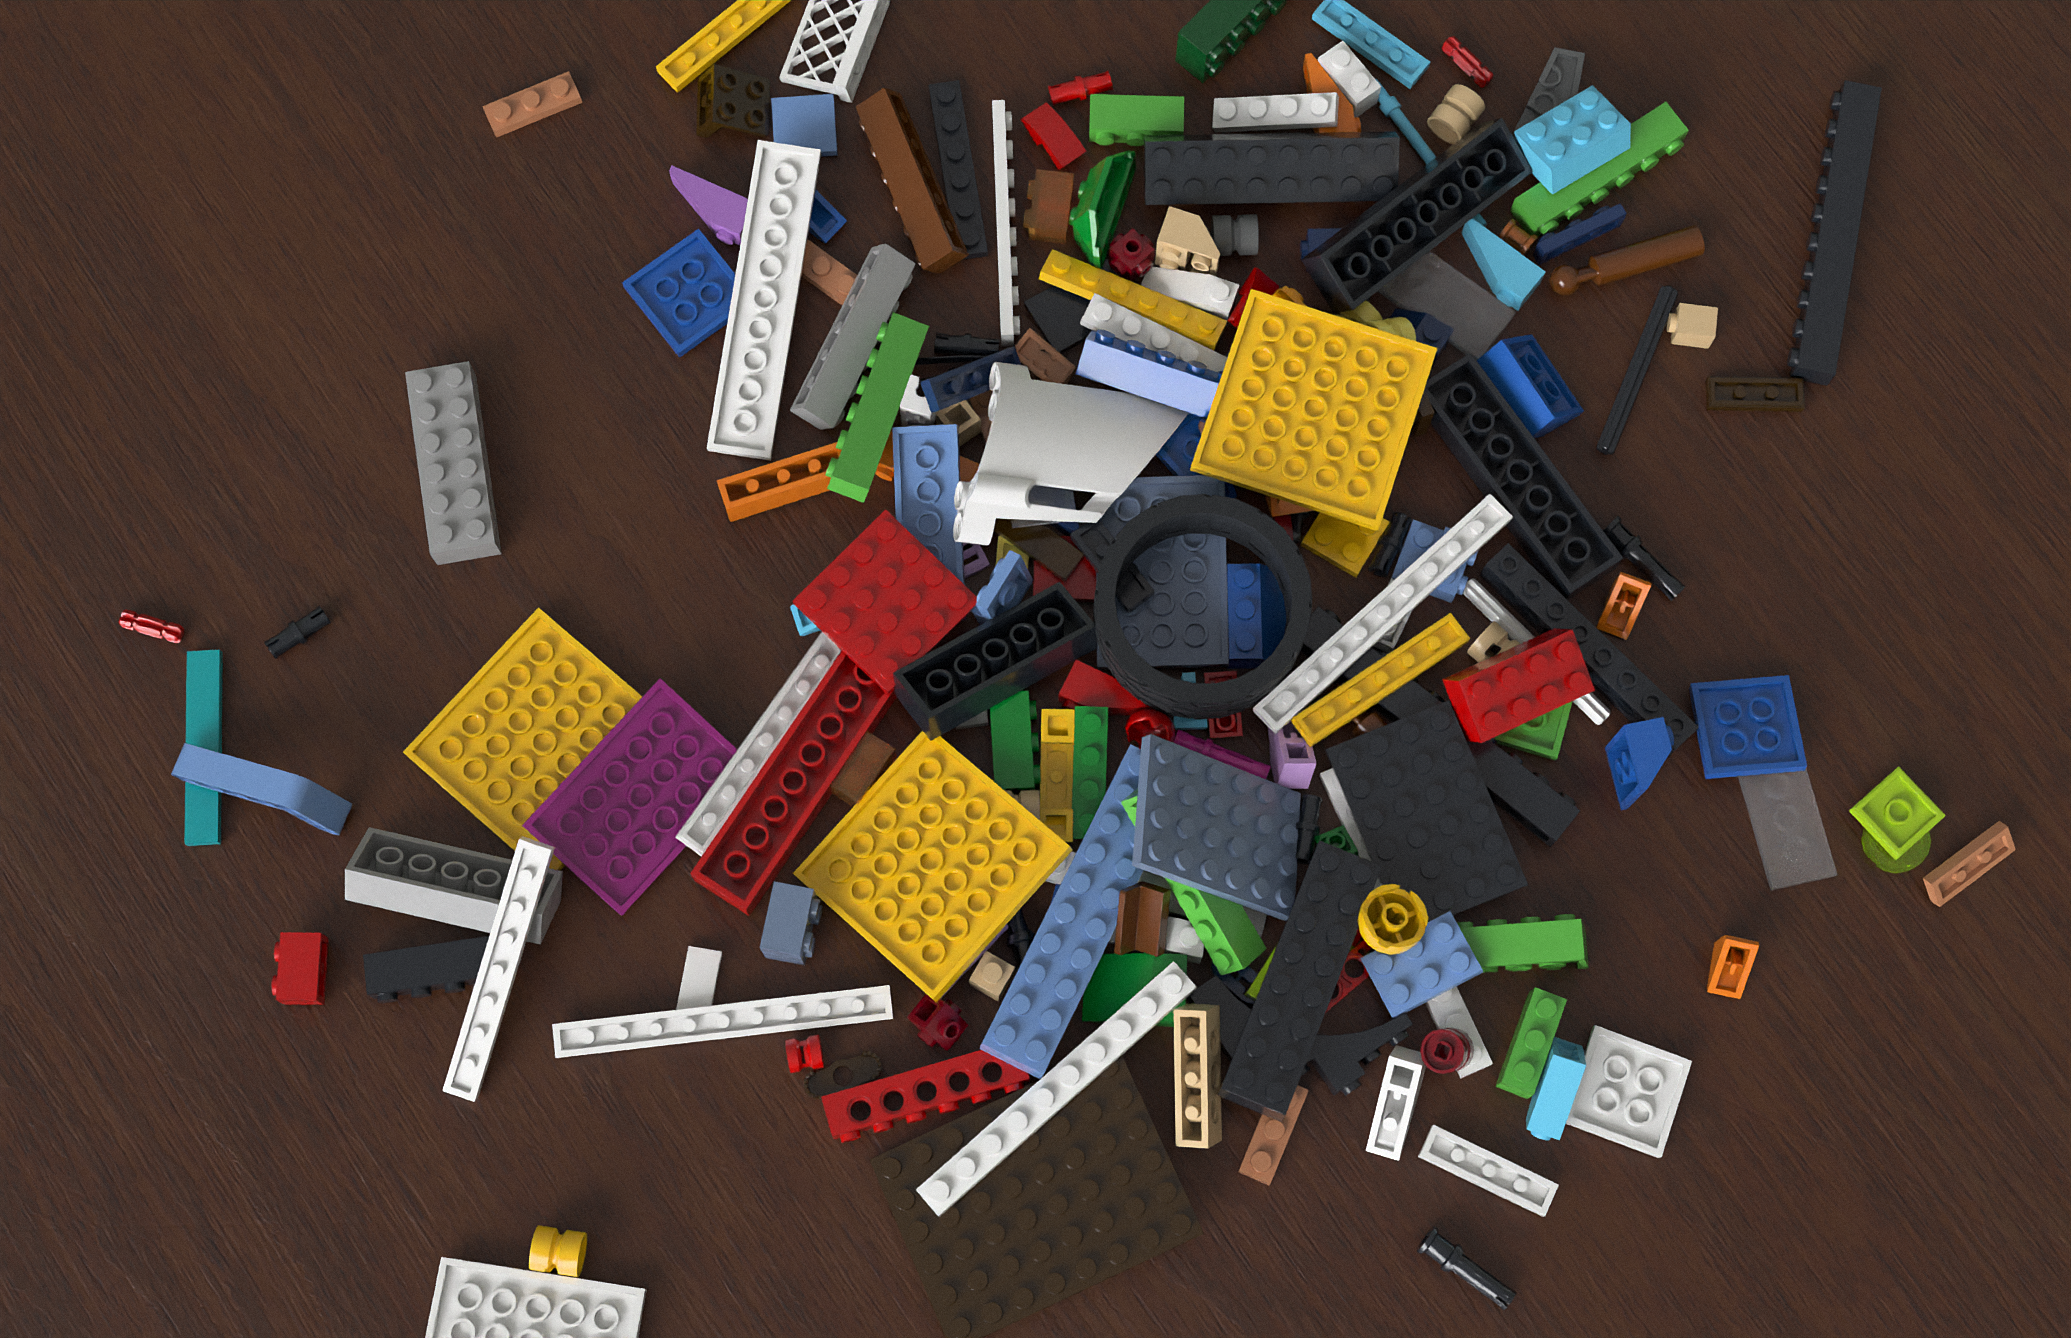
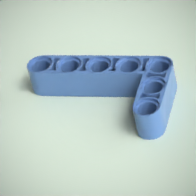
M184 743L171 773L172 776L194 785L284 810L308 824L334 835L341 834L352 807V803L302 776Z

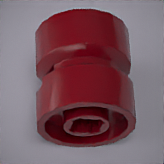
M1451 1027L1434 1030L1426 1035L1421 1044L1420 1053L1422 1061L1427 1068L1435 1073L1445 1074L1467 1067L1473 1058L1474 1046L1467 1033L1461 1029Z

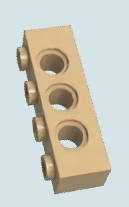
M1185 1004L1174 1009L1176 1146L1210 1148L1222 1141L1221 1097L1217 1096L1221 1088L1220 1005Z

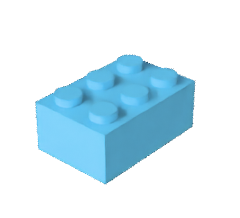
M1593 85L1514 131L1515 141L1531 167L1532 174L1551 194L1556 193L1630 149L1631 123Z

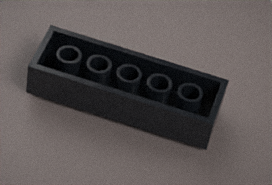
M1058 582L893 672L896 684L894 687L895 696L929 740L932 741L1097 649L1095 623L1065 587Z

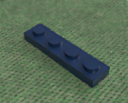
M1015 346L920 382L931 413L989 391V376L994 362L1021 365Z

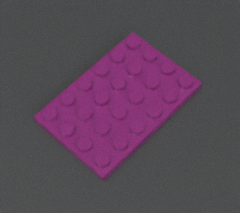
M660 678L522 826L539 842L555 847L553 855L622 916L686 847L675 836L737 749Z

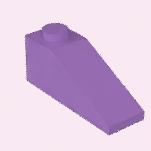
M671 166L669 172L673 185L716 235V238L725 244L732 245L735 243L740 246L748 199L675 166Z

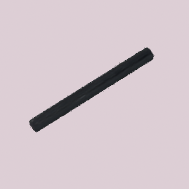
M1662 286L1659 290L1596 446L1597 450L1604 455H1613L1628 421L1668 321L1669 314L1678 296V290L1672 286Z

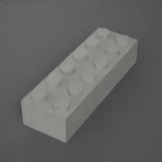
M470 362L405 372L430 555L437 565L502 554L477 378Z
M369 827L345 868V900L491 933L512 860ZM548 868L526 940L527 942L541 945L561 902L563 871Z

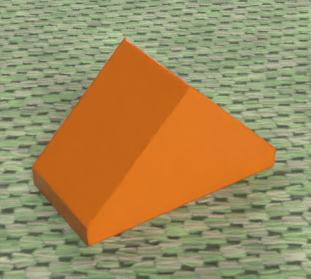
M1620 572L1611 585L1596 628L1627 640L1652 583Z
M1724 935L1714 942L1707 992L1741 999L1759 948V942Z

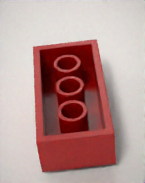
M1554 628L1442 679L1466 741L1479 743L1490 740L1595 691L1573 629Z

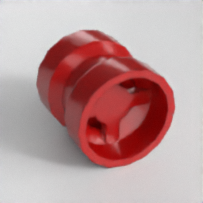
M819 1034L808 1036L806 1040L802 1041L796 1038L785 1040L790 1073L801 1072L806 1067L813 1069L824 1068ZM801 1046H803L805 1062H803Z

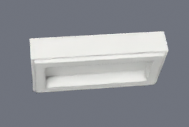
M688 946L676 1010L713 1005L722 951Z

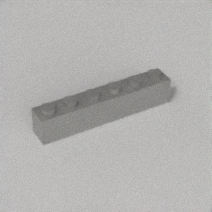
M886 243L871 248L790 409L791 412L820 430L834 428L842 421L845 415V410L843 409L848 399L852 398L859 386L857 381L861 373L868 368L866 365L872 348L880 342L876 338L882 322H887L892 313L896 312L899 307V301L897 300L902 290H905L912 281L913 275L911 272L915 266L913 261Z

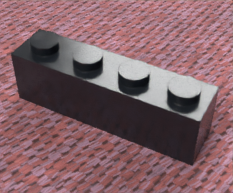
M489 936L364 954L367 995L377 999L378 1003H390L398 1001V996L411 994V998H424L431 996L433 990L445 989V993L465 991V986L473 985L476 982Z

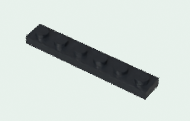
M956 80L929 84L947 203L969 256L962 260L988 256V249L960 82Z

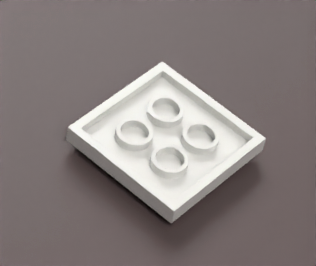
M1593 1026L1584 1052L1586 1068L1566 1124L1661 1158L1692 1061L1605 1028Z

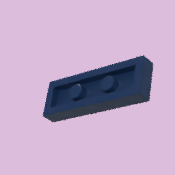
M1621 203L1612 208L1608 205L1594 212L1593 217L1587 220L1577 219L1568 224L1564 231L1557 234L1550 232L1542 236L1538 240L1533 257L1537 264L1541 265L1620 227L1627 213Z

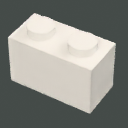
M1344 41L1318 57L1320 65L1353 106L1354 117H1358L1377 104L1381 85Z

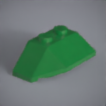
M1128 150L1107 156L1090 169L1087 181L1082 180L1079 187L1078 199L1080 201L1078 207H1073L1070 213L1069 225L1073 226L1076 243L1090 265L1103 269L1110 249L1109 245L1113 240L1137 169L1135 151Z

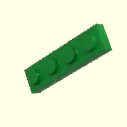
M1075 706L1072 783L1073 839L1084 838L1106 794L1108 707Z

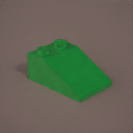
M1147 953L1102 954L1083 993L1082 1022H1106L1173 961L1187 975V955L1164 953L1156 957ZM1184 999V1000H1183L1177 1007H1175L1174 1009L1185 1005L1186 999ZM1174 1009L1155 1026L1174 1027Z

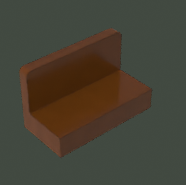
M1141 881L1120 891L1115 954L1123 955L1134 949L1156 957L1165 953L1170 889Z

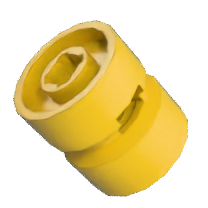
M538 1225L531 1243L529 1269L550 1273L556 1268L560 1275L579 1277L585 1261L587 1233L566 1230L561 1235L557 1228Z

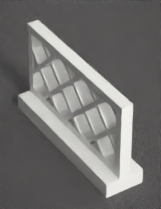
M809 0L779 78L783 83L836 94L840 100L852 103L891 0H861L854 5L851 0H847L850 7L835 15L829 5L838 0ZM826 7L831 17L814 25L812 21L814 13ZM854 14L857 18L855 25L843 31L838 22ZM835 24L839 34L823 41L819 32ZM816 34L820 44L804 52L802 48L803 41ZM844 40L847 45L845 52L833 58L828 48ZM825 50L829 61L813 68L809 58ZM806 61L810 71L800 76L791 74L794 66ZM834 67L837 73L833 84L820 81L817 75Z

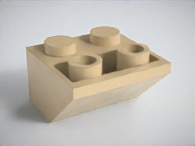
M1169 206L1157 239L1155 265L1160 268L1210 274L1216 277L1220 252L1201 217Z

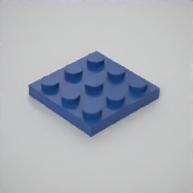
M697 229L626 279L622 284L624 289L680 358L728 323L736 274L703 233Z
M1789 675L1690 684L1689 693L1695 724L1699 727L1696 731L1705 779L1805 771L1807 762Z

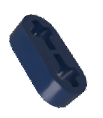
M1212 961L1210 967L1212 976L1215 977L1217 975L1233 996L1244 1005L1253 1006L1255 1001L1244 995L1245 987L1239 980L1242 979L1248 985H1251L1257 973L1247 966L1245 969L1235 972L1238 975L1235 979L1230 973L1221 975Z

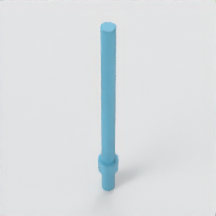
M1381 85L1378 98L1380 110L1387 118L1391 117L1427 165L1436 158L1435 154L1400 110L1401 104L1394 96H1390ZM1480 213L1473 217L1484 227L1487 225V222Z

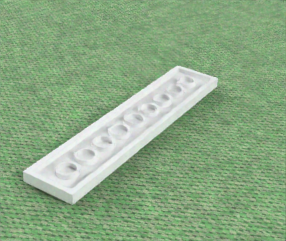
M762 140L757 142L707 451L771 461L819 171L821 149Z

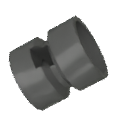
M1257 214L1238 215L1236 220H1233L1230 215H1212L1211 238L1219 250L1220 256H1231L1234 250H1237L1239 255L1258 254Z

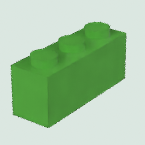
M1090 94L1089 142H1096L1099 145L1127 143L1130 146L1144 145V135H1183L1184 97Z
M1536 987L1528 993L1495 1087L1525 1099L1534 1095L1567 999Z

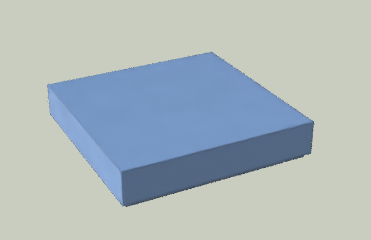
M833 94L771 98L775 143L821 149V157L838 156Z

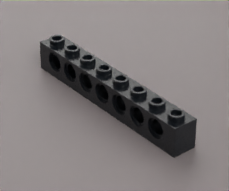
M1509 543L1484 566L1480 577L1540 635L1554 628L1573 629L1593 686L1631 723L1664 717L1666 726L1671 727L1674 736V745L1671 746L1672 750L1668 757L1699 728Z

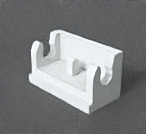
M910 375L900 404L902 427L934 425L936 412L931 413L926 397L917 395L919 377Z

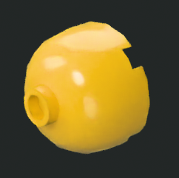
M1396 884L1381 885L1372 890L1360 906L1358 916L1359 931L1365 942L1376 951L1389 955L1404 953L1415 946L1424 935L1425 927L1428 924L1426 907L1419 896L1412 891L1408 893L1403 889H1399L1400 885Z

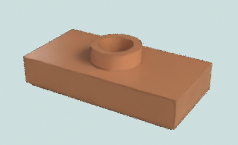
M1031 328L1027 330L1015 345L1020 362L1027 366L1042 381L1067 384L1076 373L1077 367Z

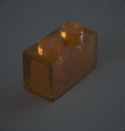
M1036 169L1035 180H1029L1027 199H1032L1031 209H1025L1023 228H1029V240L1066 244L1074 173Z
M867 731L832 783L833 794L853 807L855 804H859L867 791L897 758L895 748Z

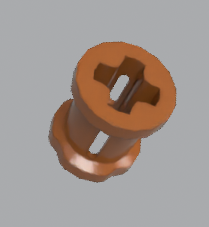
M1513 218L1498 236L1524 256H1526L1538 238L1537 235H1530L1517 226L1516 220Z

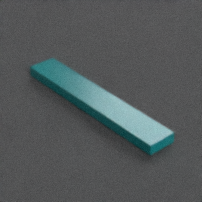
M220 649L187 651L186 744L222 753L223 652ZM185 782V845L221 844V792Z

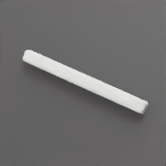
M1472 578L1467 581L1463 594L1491 622L1495 621L1505 629L1510 640L1516 639L1518 642L1523 643L1534 638L1476 579ZM1592 692L1573 701L1597 725L1602 724L1611 714L1610 710Z

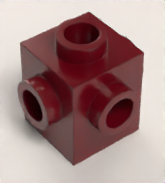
M1133 228L1125 235L1123 233L1117 235L1109 245V265L1118 276H1122L1124 279L1133 282L1139 276L1143 277L1154 265L1155 249L1153 243L1145 234L1139 235Z
M927 994L907 1016L920 1030L917 1036L931 1048L937 1044L946 1051L960 1038L969 1025L959 1016L962 1010L950 999L947 998L945 1001L939 999L935 1002Z

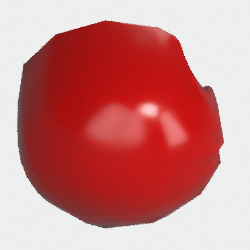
M1156 709L1138 710L1126 721L1128 742L1135 740L1139 745V749H1141L1142 737L1149 734L1174 743L1175 725L1169 716Z

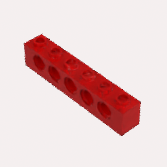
M979 1050L825 1095L821 1098L833 1139L840 1138L841 1143L861 1138L860 1132L873 1128L874 1133L887 1131L894 1128L893 1122L906 1119L907 1124L921 1121L927 1118V1112L939 1109L940 1114L948 1113L959 1109L958 1103L972 1100L973 1104L982 1103L992 1099L991 1093L1001 1090L1005 1091V1095L1011 1094L1024 1088V1084L1029 1083L1030 1078L1028 1073ZM989 1065H996L1002 1071L1001 1078L996 1082H988L982 1075L983 1070ZM959 1074L966 1076L970 1081L968 1088L962 1092L954 1091L950 1087L951 1079ZM924 1084H931L937 1090L935 1098L931 1101H922L917 1096L918 1089ZM891 1094H899L904 1098L903 1106L897 1111H890L885 1107V1100ZM859 1103H865L871 1107L870 1116L863 1121L855 1120L852 1117V1110Z

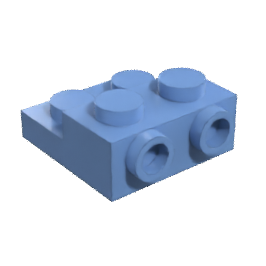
M1413 519L1391 578L1395 580L1451 528L1445 527L1444 530ZM1478 551L1429 595L1452 603L1456 594L1462 596L1469 578L1463 575L1466 564L1473 566Z
M1009 550L1005 558H1001L997 562L990 575L989 584L983 586L979 591L976 607L972 610L979 624H983L1018 605L1032 584L1033 579L1020 554Z

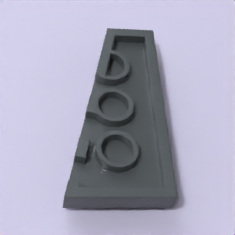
M1554 47L1514 131L1578 94L1585 53Z

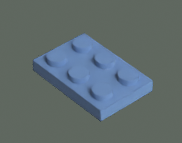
M1450 911L1428 922L1425 927V933L1420 941L1404 953L1389 955L1375 950L1360 958L1393 1019L1483 973L1479 962Z

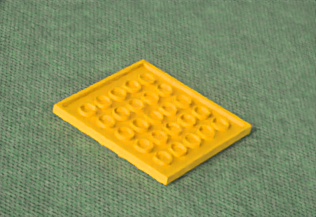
M1251 289L1190 471L1378 531L1437 348Z
M538 607L403 753L515 851L518 841L522 836L538 841L522 826L523 823L642 696ZM552 855L549 868L560 871L565 865L555 855Z
M922 731L793 874L808 888L814 889L816 895L930 998L937 1002L1071 853L1072 848L941 736L930 741Z

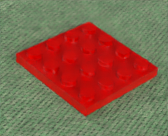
M885 509L793 600V604L888 695L896 685L893 672L930 653L976 607L977 596Z

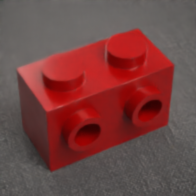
M280 932V942H276L274 947V959L278 962V972L272 978V994L276 995L277 1001L284 1005H324L329 943L327 936L322 933Z

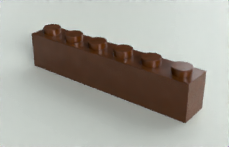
M885 87L856 106L860 117L859 124L867 134L871 143L870 151L875 159L878 160L882 169V180L892 193L894 198L892 199L893 206L904 222V233L914 246L916 251L915 259L918 265L923 270L940 274L969 256L901 93Z

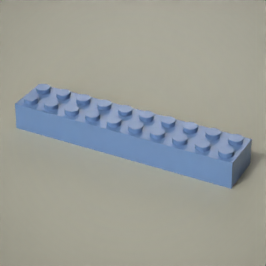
M1131 744L979 1048L1038 1079H1041L1115 930L1120 891L1136 884L1143 872L1142 869L1132 866L1135 826L1121 804L1122 800L1138 788L1141 749Z

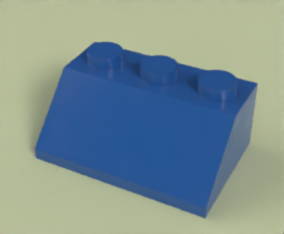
M1532 334L1502 339L1477 360L1478 364L1534 439L1543 437L1584 412Z
M1227 564L1229 667L1227 669H1254L1272 655L1284 637L1286 624L1284 597L1276 577L1266 565Z
M1664 717L1624 725L1605 747L1621 810L1628 809L1648 789L1672 750L1671 746L1674 745V736L1671 727L1666 726Z

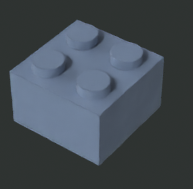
M774 881L760 943V949L765 958L804 966L806 957L812 958L816 938H813V924L819 925L823 908L814 889Z

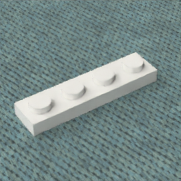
M1337 92L1215 98L1212 128L1216 133L1337 127L1339 96Z
M1435 1125L1431 1126L1418 1155L1419 1158L1542 1217L1546 1216L1559 1186Z

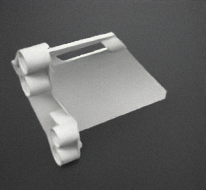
M994 362L989 376V387L993 393L989 401L988 417L992 424L977 473L970 482L959 481L956 486L954 505L958 512L953 527L954 541L989 545L996 518L1097 523L1110 505L1127 489L1170 438L1189 412L1132 393L1032 380L1027 366ZM1034 485L1095 493L1081 510L1030 504L1028 500L1029 491Z

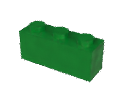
M1028 690L1020 691L990 708L994 782L1003 790H1012L1014 795H1018L1021 790H1035L1034 784H1041L1040 764L1033 765L1032 753L1039 752L1038 732H1031L1030 721L1037 720L1036 700L1029 701Z

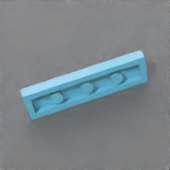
M1324 0L1312 15V20L1409 89L1415 85L1429 68V60L1344 0Z

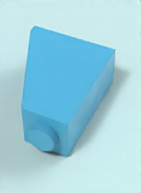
M1554 1037L1526 1116L1527 1130H1530L1533 1136L1542 1140H1550V1138L1560 1140L1586 1068L1583 1046Z

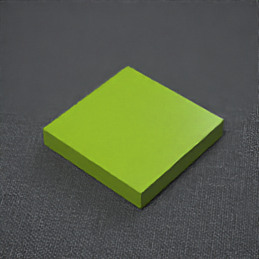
M1899 766L1849 810L1895 860L1901 857L1946 816Z

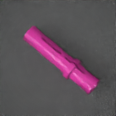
M1180 729L1174 740L1175 744L1264 779L1267 778L1271 767L1232 750L1214 744L1212 739L1207 738V740H1204Z

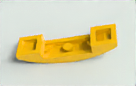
M1042 709L1040 821L1063 841L1073 842L1072 783L1075 709Z

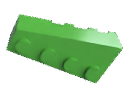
M1573 914L1554 916L1555 921L1541 922V917L1521 918V923L1507 924V920L1504 919L1487 921V926L1473 927V922L1457 923L1479 962L1483 973L1497 972L1498 966H1505L1507 971H1527L1532 969V964H1539V968L1547 970H1561V967H1565L1566 963H1576L1577 969H1589L1586 930L1582 919H1575Z

